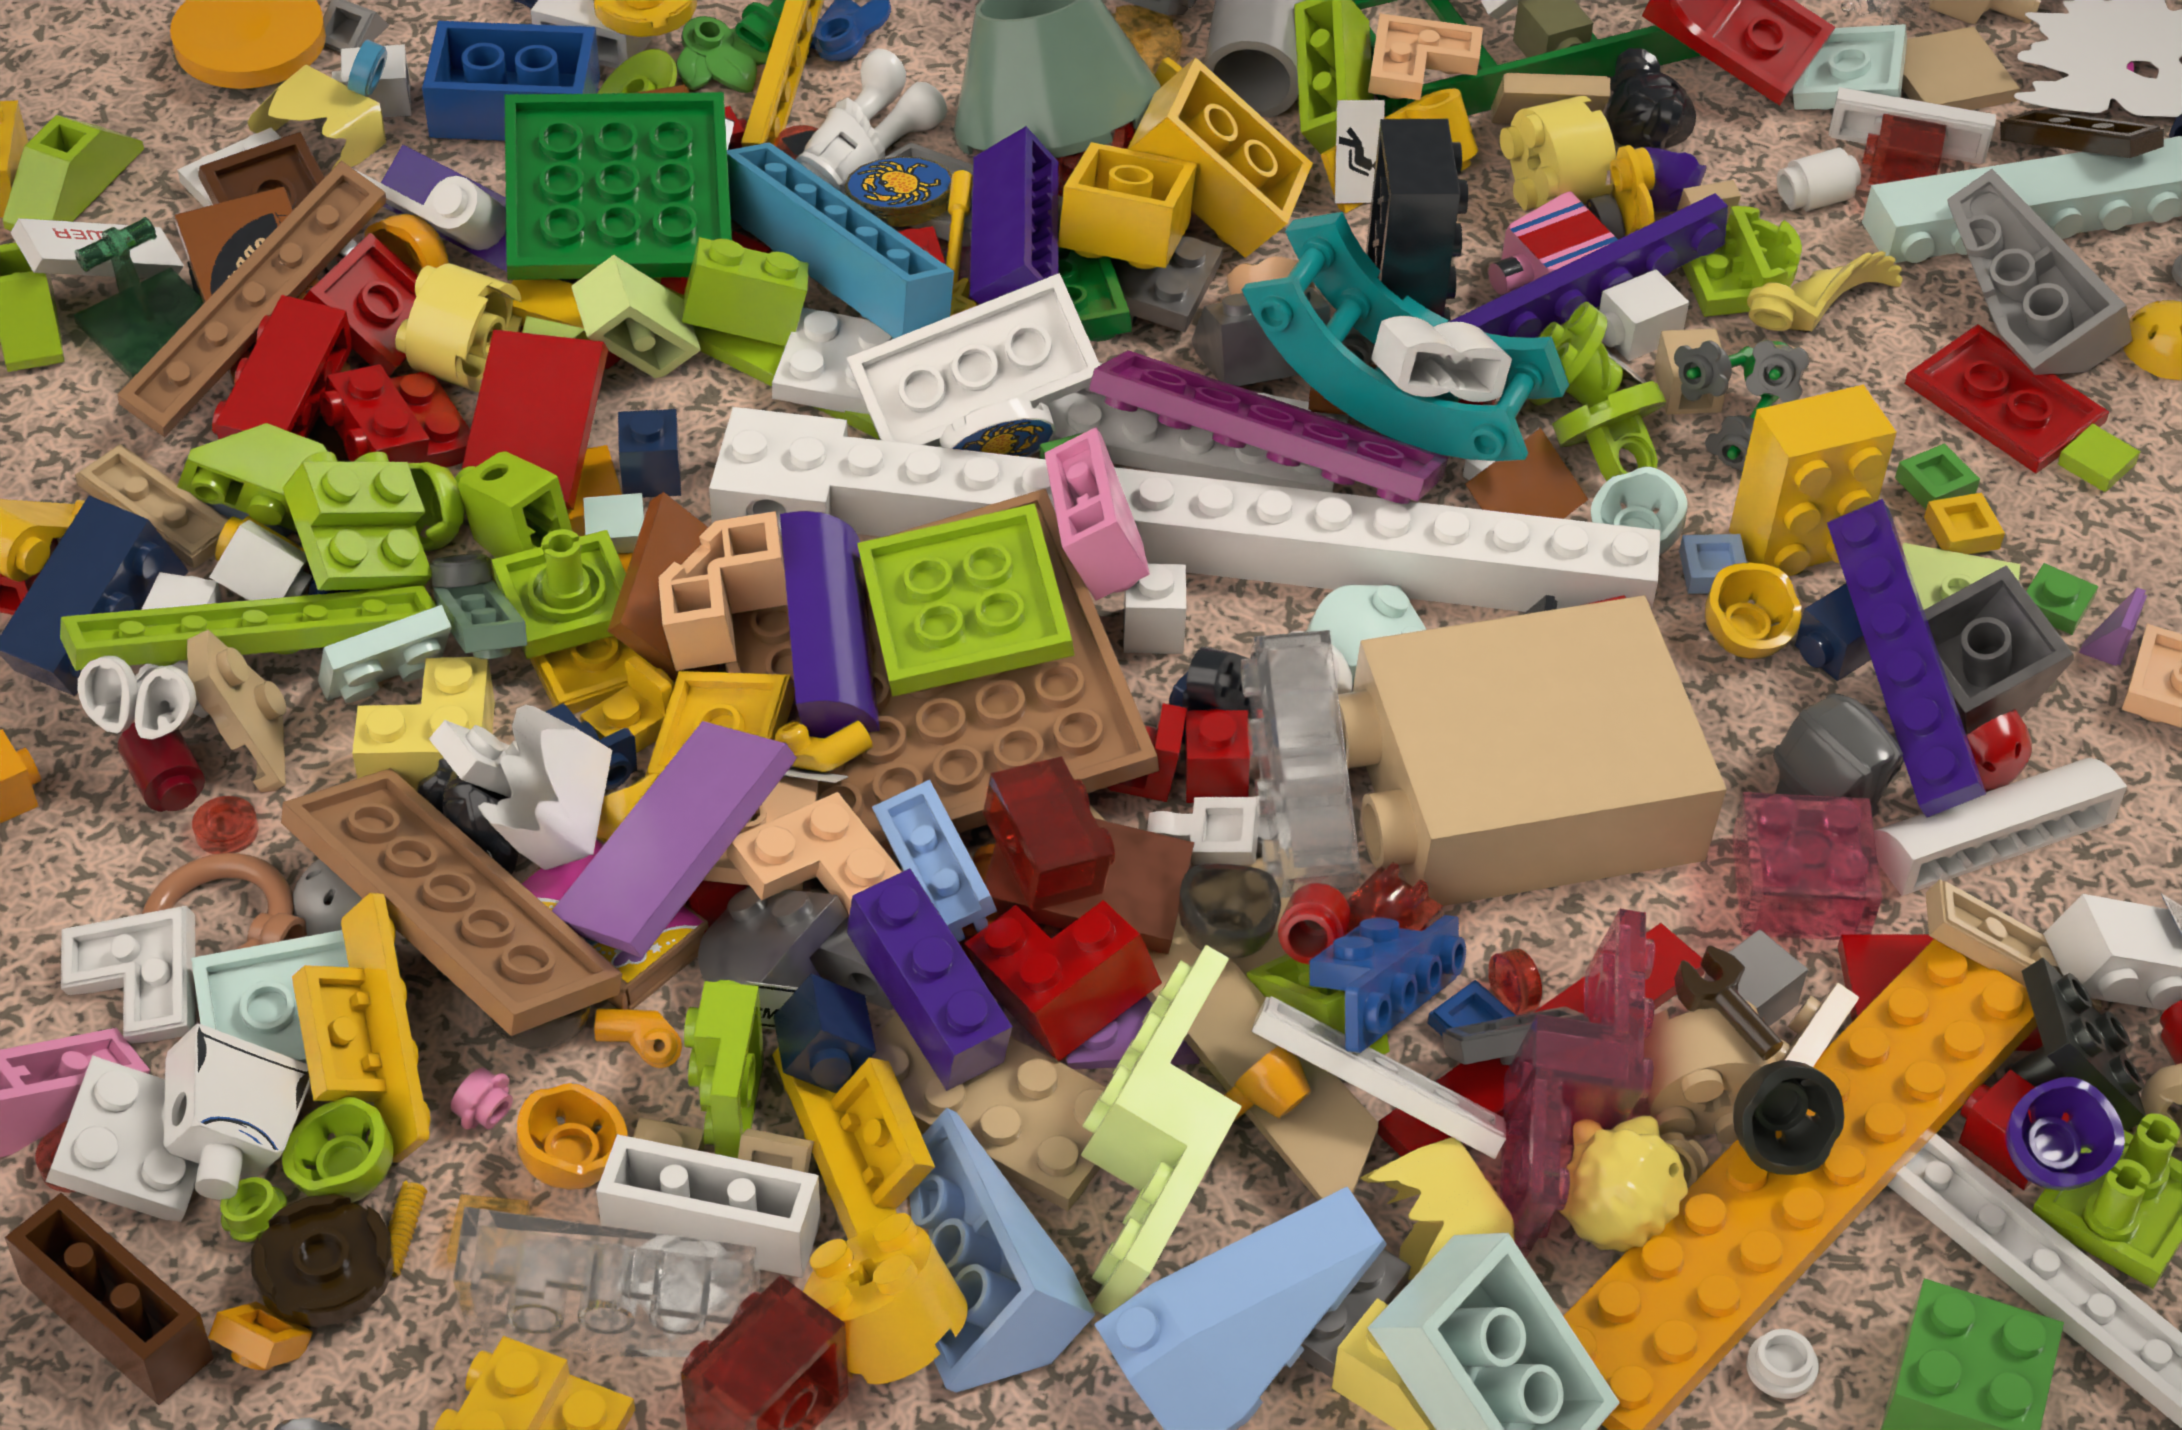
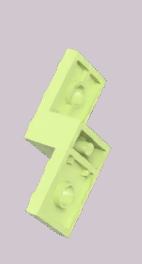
M1205 945L1192 966L1182 960L1179 961L1166 985L1161 989L1143 1019V1025L1136 1037L1131 1041L1113 1071V1077L1104 1092L1097 1099L1082 1125L1083 1128L1093 1134L1081 1156L1140 1191L1122 1222L1125 1226L1115 1243L1112 1242L1091 1277L1102 1284L1091 1307L1104 1315H1108L1131 1299L1151 1273L1242 1107L1170 1064L1229 960L1228 957L1208 945Z

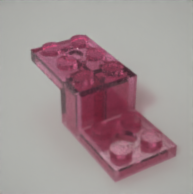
M1620 908L1585 971L1584 1015L1589 1017V1022L1537 1014L1504 1075L1503 1118L1506 1122V1140L1502 1145L1500 1198L1512 1215L1514 1221V1242L1525 1259L1538 1238L1546 1239L1555 1210H1563L1566 1206L1570 1187V1173L1568 1169L1560 1168V1148H1564L1566 1145L1574 1146L1573 1126L1575 1122L1582 1119H1590L1600 1123L1603 1129L1611 1130L1620 1123L1631 1120L1634 1106L1639 1098L1646 1099L1650 1093L1654 1067L1652 1058L1644 1057V1038H1648L1654 1019V1001L1652 998L1645 997V979H1648L1652 972L1655 958L1654 940L1646 939V912Z

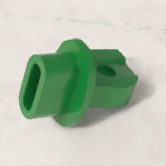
M773 0L768 7L758 2L748 4L743 10L742 20L735 26L738 37L760 52L765 53L771 49L786 0Z

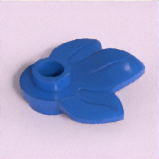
M834 0L822 18L818 19L810 48L816 49L818 55L824 60L844 62L852 59L864 45L866 37L883 26L888 20L891 13L890 1L871 0L860 7L852 0Z

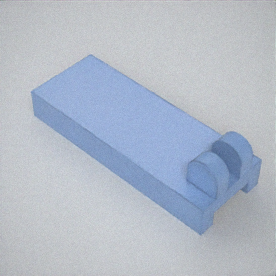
M927 780L872 806L878 823L902 870L905 871L909 868L912 870L958 943L966 939L962 931L963 927L972 923L978 933L988 926L986 916L996 912L997 909L931 781Z

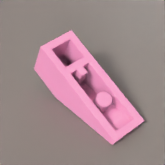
M1095 427L1045 452L1062 548L1094 599L1097 601L1113 592H1123L1135 585L1139 579L1150 575L1141 536L1098 428Z
M117 1028L0 1050V1157L16 1153L68 1122L92 1055L149 1074L150 1069Z

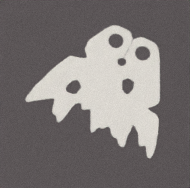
M2165 0L2063 1L2064 6L2069 11L2067 14L2025 13L2029 19L2040 25L2041 33L2047 36L2048 40L2033 43L2030 50L2018 53V60L2067 73L2069 76L2057 81H2034L2032 84L2035 91L2015 93L2014 98L2037 106L2086 113H2101L2108 110L2110 100L2113 98L2126 111L2136 116L2178 117L2182 114V64L2179 61V58L2182 56V9L2176 11L2169 10ZM2131 61L2150 62L2159 70L2157 78L2140 76L2126 68L2127 64Z

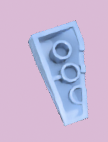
M946 1108L922 1135L935 1168L912 1191L909 1198L912 1220L915 1225L928 1229L931 1241L967 1301V1318L959 1334L955 1338L951 1329H949L935 1344L941 1354L934 1359L943 1383L946 1389L957 1393L1052 1364L1090 1322L1095 1313L1070 1264L958 1113Z
M1345 1187L1152 1283L1094 1325L1126 1378L1164 1430H1237L1246 1424L1262 1405L1263 1401L1260 1399V1396L1285 1365L1291 1368L1305 1350L1301 1344L1326 1312L1335 1311L1383 1251L1387 1243L1350 1189Z

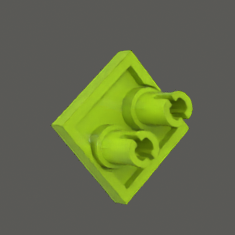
M2150 1113L2141 1120L2134 1135L2124 1130L2125 1144L2122 1155L2106 1174L2095 1182L2074 1190L2058 1191L2045 1188L2036 1201L2032 1212L2070 1243L2154 1289L2182 1244V1161L2171 1156L2180 1136L2179 1127L2172 1119L2162 1114ZM2088 1148L2081 1149V1153L2092 1152Z

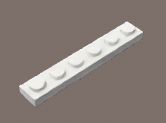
M1935 1134L1909 1163L1897 1172L1896 1176L1887 1186L2042 1314L2064 1322L2063 1331L2182 1428V1333L1950 1144Z

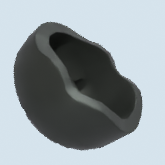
M1792 1060L1776 1061L1766 1064L1755 1071L1740 1088L1733 1106L1734 1131L1744 1151L1754 1164L1761 1169L1782 1175L1803 1174L1819 1168L1828 1158L1834 1142L1840 1136L1845 1118L1842 1097L1835 1083L1824 1073L1810 1065ZM1807 1109H1809V1110L1815 1112V1115H1814V1116H1809V1115H1807V1114H1806ZM1775 1131H1781L1782 1137L1777 1139Z

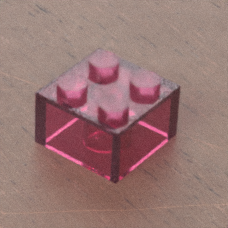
M1743 792L1732 834L1741 935L1751 936L1759 929L1769 937L1840 940L1841 934H1871L1882 901L1870 799Z

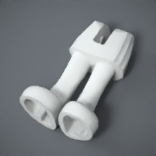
M103 656L90 661L82 669L78 678V694L83 709L97 725L107 732H123L130 727L135 719L138 735L141 738L155 739L179 729L187 722L192 713L201 718L209 714L204 711L196 698L195 687L188 676L187 660L178 661L169 666L145 664L135 676L131 667L124 660L116 656Z

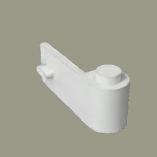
M357 171L386 192V204L405 214L419 216L430 223L435 230L475 250L488 249L497 244L505 233L506 211L504 206L467 178L460 176L445 178L434 187L424 205H421Z

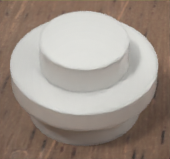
M1775 1329L1759 1337L1750 1347L1746 1360L1747 1372L1752 1382L1764 1393L1781 1399L1796 1398L1807 1393L1814 1385L1819 1369L1818 1359L1810 1342L1800 1333L1789 1329Z

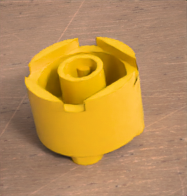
M906 1213L893 1214L882 1220L877 1227L859 1233L847 1241L843 1239L830 1240L817 1248L810 1257L809 1263L814 1271L808 1278L803 1290V1307L842 1371L851 1379H853V1373L862 1374L867 1384H884L905 1378L929 1365L941 1354L935 1344L949 1329H951L956 1338L965 1324L968 1306L963 1293L926 1231L915 1225L911 1216Z

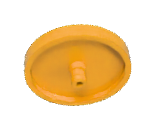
M186 0L176 11L170 26L174 54L183 70L204 83L233 89L258 88L287 80L304 65L310 66L318 58L326 40L323 14L316 0Z

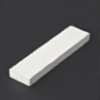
M1272 996L1270 998L1266 997L1255 1018L1252 1028L1253 1033L1491 1158H1496L1506 1140V1122L1503 1117L1369 1047L1361 1053L1348 1052L1345 1048V1034Z

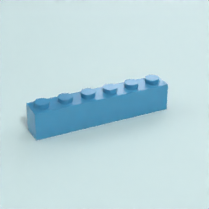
M770 142L727 150L730 216L745 231L760 239L772 251L784 252L792 255L798 261L809 263L808 275L828 289L832 295L839 297L858 311L862 317L870 320L891 335L893 339L950 317L954 271Z

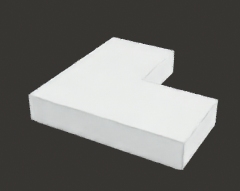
M181 906L62 929L61 989L67 995H75L124 987L123 1037L130 1044L183 1037L196 1025V989L191 958L195 957V914L187 906Z

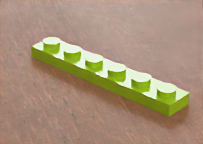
M424 585L63 616L61 617L60 639L75 671L82 670L90 661L103 656H116L124 660L129 666L141 664L169 666L178 661L187 660V639L206 630L213 633L228 648H235L241 655L269 652L293 654L301 649L326 647L437 606Z

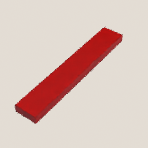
M1659 923L1534 1011L1538 1012L1565 1006L1583 1013L1589 1017L1592 1040L1539 1050L1540 1059L1526 1064L1502 1065L1500 1058L1465 1065L1460 1063L1435 1082L1505 1118L1677 994L1674 977L1681 961H1687L1697 970L1700 976H1703L1705 971L1700 965L1702 957L1665 925ZM1398 1108L1378 1121L1377 1134L1401 1157L1420 1147L1451 1138L1448 1134Z

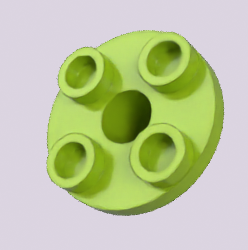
M1584 302L1562 326L1557 322H1552L1538 337L1552 336L1569 383L1565 392L1590 408L1608 400L1607 395L1617 391L1622 381L1623 369L1608 356V351L1601 342L1607 329V317L1589 302ZM1554 398L1528 400L1534 405H1543Z

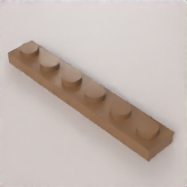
M341 160L117 394L119 405L165 438L257 340V331L262 318L265 315L271 316L280 296L285 295L297 298L386 204V192Z

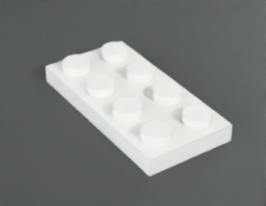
M1060 273L847 357L849 367L879 439L882 441L934 447L941 446L939 440L947 426L953 424L956 431L958 428L966 425L963 416L976 408L1011 399L1031 400L1033 408H1036L1040 402L1047 404L1089 387L1094 368L1100 366Z

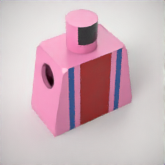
M1571 191L1566 192L1510 223L1505 232L1502 259L1489 266V280L1494 290L1498 294L1503 295L1618 239Z

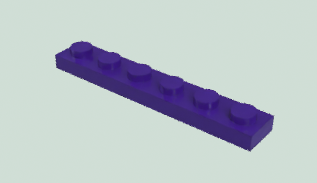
M1714 193L1449 322L1469 323L1489 334L1535 338L1550 323L1557 322L1561 325L1567 322L1572 313L1584 302H1589L1595 308L1600 306L1602 292L1606 289L1655 269L1663 276H1666L1672 270L1696 258L1709 255L1717 248L1725 245L1728 205Z
M1880 499L1827 522L1920 809L1928 818L1986 795L1890 510L1884 500Z

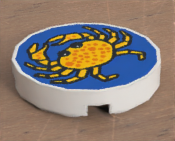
M1011 399L994 402L970 411L969 414L963 416L966 425L955 431L953 424H950L944 430L939 441L942 448L1028 457L1040 450V444L1050 442L1056 433V429L1048 405L1040 402L1036 408H1033L1031 400Z

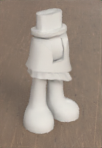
M878 48L872 50L862 62L860 70L862 91L855 101H852L850 98L838 101L836 107L829 110L821 127L810 138L803 153L796 158L797 162L839 191L840 184L850 178L861 167L883 159L885 157V150L899 138L910 132L933 129L945 119L947 114V105L944 97L936 87L927 82H916L906 90L894 109L876 128L870 125L869 121L901 94L906 83V71L902 62L895 54L886 49Z

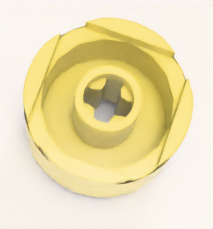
M1577 96L1521 109L1513 117L1511 126L1501 130L1500 147L1503 155L1510 160L1515 179L1513 195L1524 211L1535 210L1563 193L1570 191L1584 205L1587 204L1588 199L1611 194L1613 184H1605L1607 171L1610 170V163L1616 159L1614 140L1602 111L1596 110L1591 112L1587 107L1586 103L1592 101L1588 97Z
M451 263L443 264L438 268L427 265L417 277L415 283V294L417 297L412 306L409 319H405L398 328L395 339L396 349L406 354L409 365L415 371L425 372L443 381L479 392L493 330L520 332L522 317L513 315L512 312L513 300L522 303L520 292L512 284Z

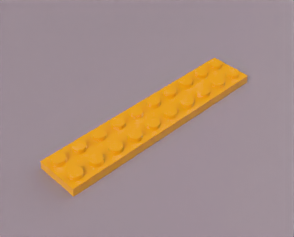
M1934 939L1823 1051L1813 1068L1824 1073L1835 1083L1841 1094L1844 1107L1843 1130L1834 1142L1826 1161L1819 1168L1807 1173L1797 1175L1775 1174L1761 1169L1754 1164L1737 1139L1689 1187L1687 1195L1679 1202L1678 1215L1665 1225L1663 1232L1660 1235H1653L1643 1247L1634 1246L1626 1251L1563 1315L1620 1402L1601 1425L1608 1430H1656L1891 1182L1897 1172L1904 1165L1906 1166L1961 1108L1973 1091L1983 1084L2037 1027L2028 992L2024 985L1996 969H1989ZM1807 1109L1806 1114L1814 1116L1815 1112ZM1775 1131L1776 1138H1781V1131Z

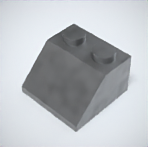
M1308 287L1304 294L1317 315L1327 325L1330 320V306L1312 287ZM1243 293L1226 296L1223 298L1222 303L1204 306L1192 337V345L1196 354L1219 381L1234 386H1241L1299 375L1268 339L1253 315Z
M2007 565L1924 610L1966 735L1986 722L2014 709L2022 718L2074 660L2072 651Z

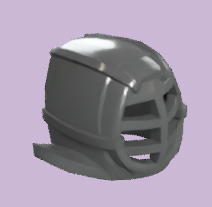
M1832 693L1816 704L1807 706L1799 713L1789 727L1781 744L1777 745L1774 750L1773 757L1779 768V783L1774 795L1773 805L1785 819L1802 826L1813 824L1824 817H1827L1832 822L1858 820L1864 823L1879 813L1877 803L1889 784L1901 771L1904 759L1897 737L1891 736L1881 721L1865 705L1854 698Z

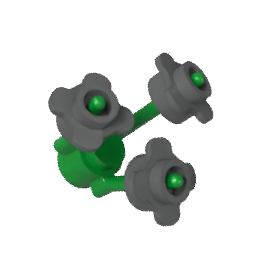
M1711 340L1703 342L1699 348L1692 349L1688 345L1677 348L1674 354V361L1679 367V378L1682 382L1681 392L1689 401L1699 400L1702 394L1711 393L1715 397L1724 395L1728 389L1732 368L1737 366L1744 367V379L1749 392L1753 395L1761 396L1749 417L1742 415L1726 417L1721 424L1722 429L1718 433L1709 434L1706 438L1705 446L1707 450L1713 455H1718L1719 459L1727 466L1743 471L1756 410L1771 406L1779 398L1786 403L1798 400L1802 395L1803 389L1799 383L1804 369L1808 367L1810 362L1809 355L1804 349L1800 347L1792 348L1786 343L1771 340L1760 341L1754 348L1746 346L1738 353L1729 356L1716 342Z

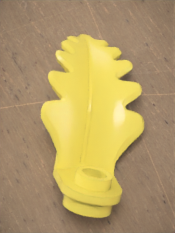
M1879 251L1874 254L1867 252L1846 266L1814 271L1810 279L1798 282L1791 288L1780 283H1766L1762 287L1752 289L1747 299V305L1750 308L1749 318L1756 325L1768 330L1785 331L1791 329L1813 331L1828 308L1843 292L1864 282H1878L1893 287H1900L1903 278L1899 273L1902 268L1899 265H1894L1896 259L1892 256H1885L1886 252Z

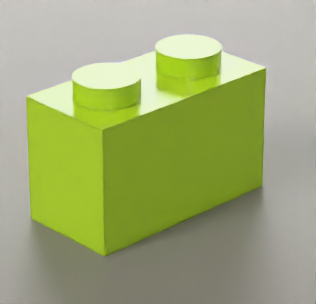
M699 237L684 293L681 322L786 346L791 332H796L808 288L809 263L798 261L792 255L784 252H771L768 254L743 248L737 242L729 239H716L713 241Z

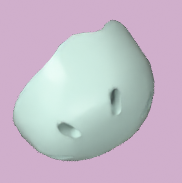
M1641 467L1627 474L1612 477L1603 484L1591 505V519L1594 523L1660 530L1659 555L1665 553L1678 540L1685 527L1687 498L1684 491L1672 477L1652 467ZM1621 503H1624L1626 506L1623 510L1620 505ZM1655 508L1659 509L1657 514L1653 512Z

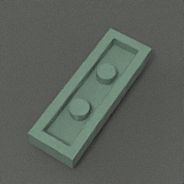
M493 580L471 586L433 587L435 605L443 606L451 625L450 632L465 653L473 652V656L480 659H493L509 655L511 653L510 647L527 645L524 619Z

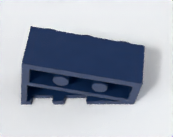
M89 495L0 635V656L14 671L75 696L78 693V678L82 670L75 671L60 639L61 617L141 610L159 572L185 576L189 571L149 519Z

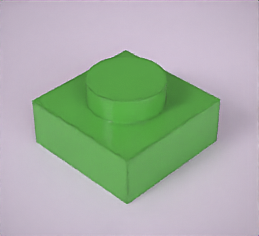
M1945 443L1900 461L1895 479L1925 510L1928 501L1975 494L1980 482V478Z
M2043 563L2026 592L2053 627L2073 635L2092 604L2099 586Z

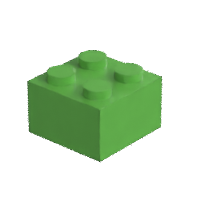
M1924 1278L1908 1319L1880 1430H2040L2064 1322Z

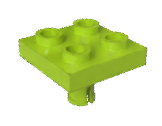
M558 529L549 532L543 537L541 547L491 559L493 576L497 586L525 621L527 645L522 646L526 659L613 636L607 630L626 572L607 530L579 537L577 533L571 530Z

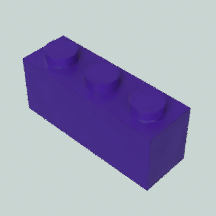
M909 868L852 895L847 934L946 1091L1004 1063L1013 1026L912 870Z

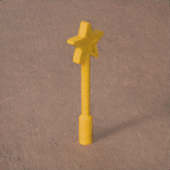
M958 170L952 174L948 204L951 224L946 266L954 271L950 316L977 306L976 302L968 299L970 295V282L968 278L958 281L965 217L970 213L973 175L965 170Z

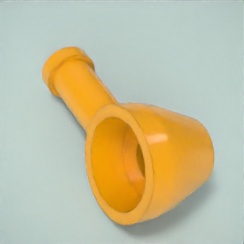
M1277 1046L1249 1068L1236 1081L1235 1086L1224 1096L1242 1106L1234 1120L1235 1122L1253 1105L1280 1119L1299 1105L1312 1091L1298 1056Z

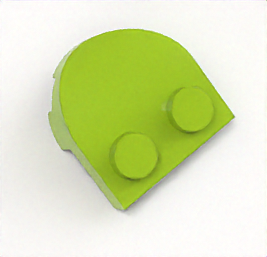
M1731 206L1726 225L1725 245L1717 248L1709 255L1701 256L1682 265L1703 316L1749 312L1750 308L1747 305V299L1750 291L1756 287H1762L1766 283H1780L1791 287L1797 273L1802 244L1798 233L1787 221L1783 220L1780 226H1777L1769 221L1760 219V210L1758 208Z

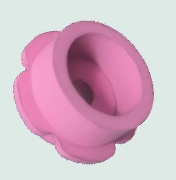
M482 1067L472 1072L461 1083L451 1101V1111L462 1118L461 1125L463 1128H476L480 1123L486 1129H492L509 1112L513 1103V1097L508 1094V1076L504 1073H499L495 1076L489 1070Z

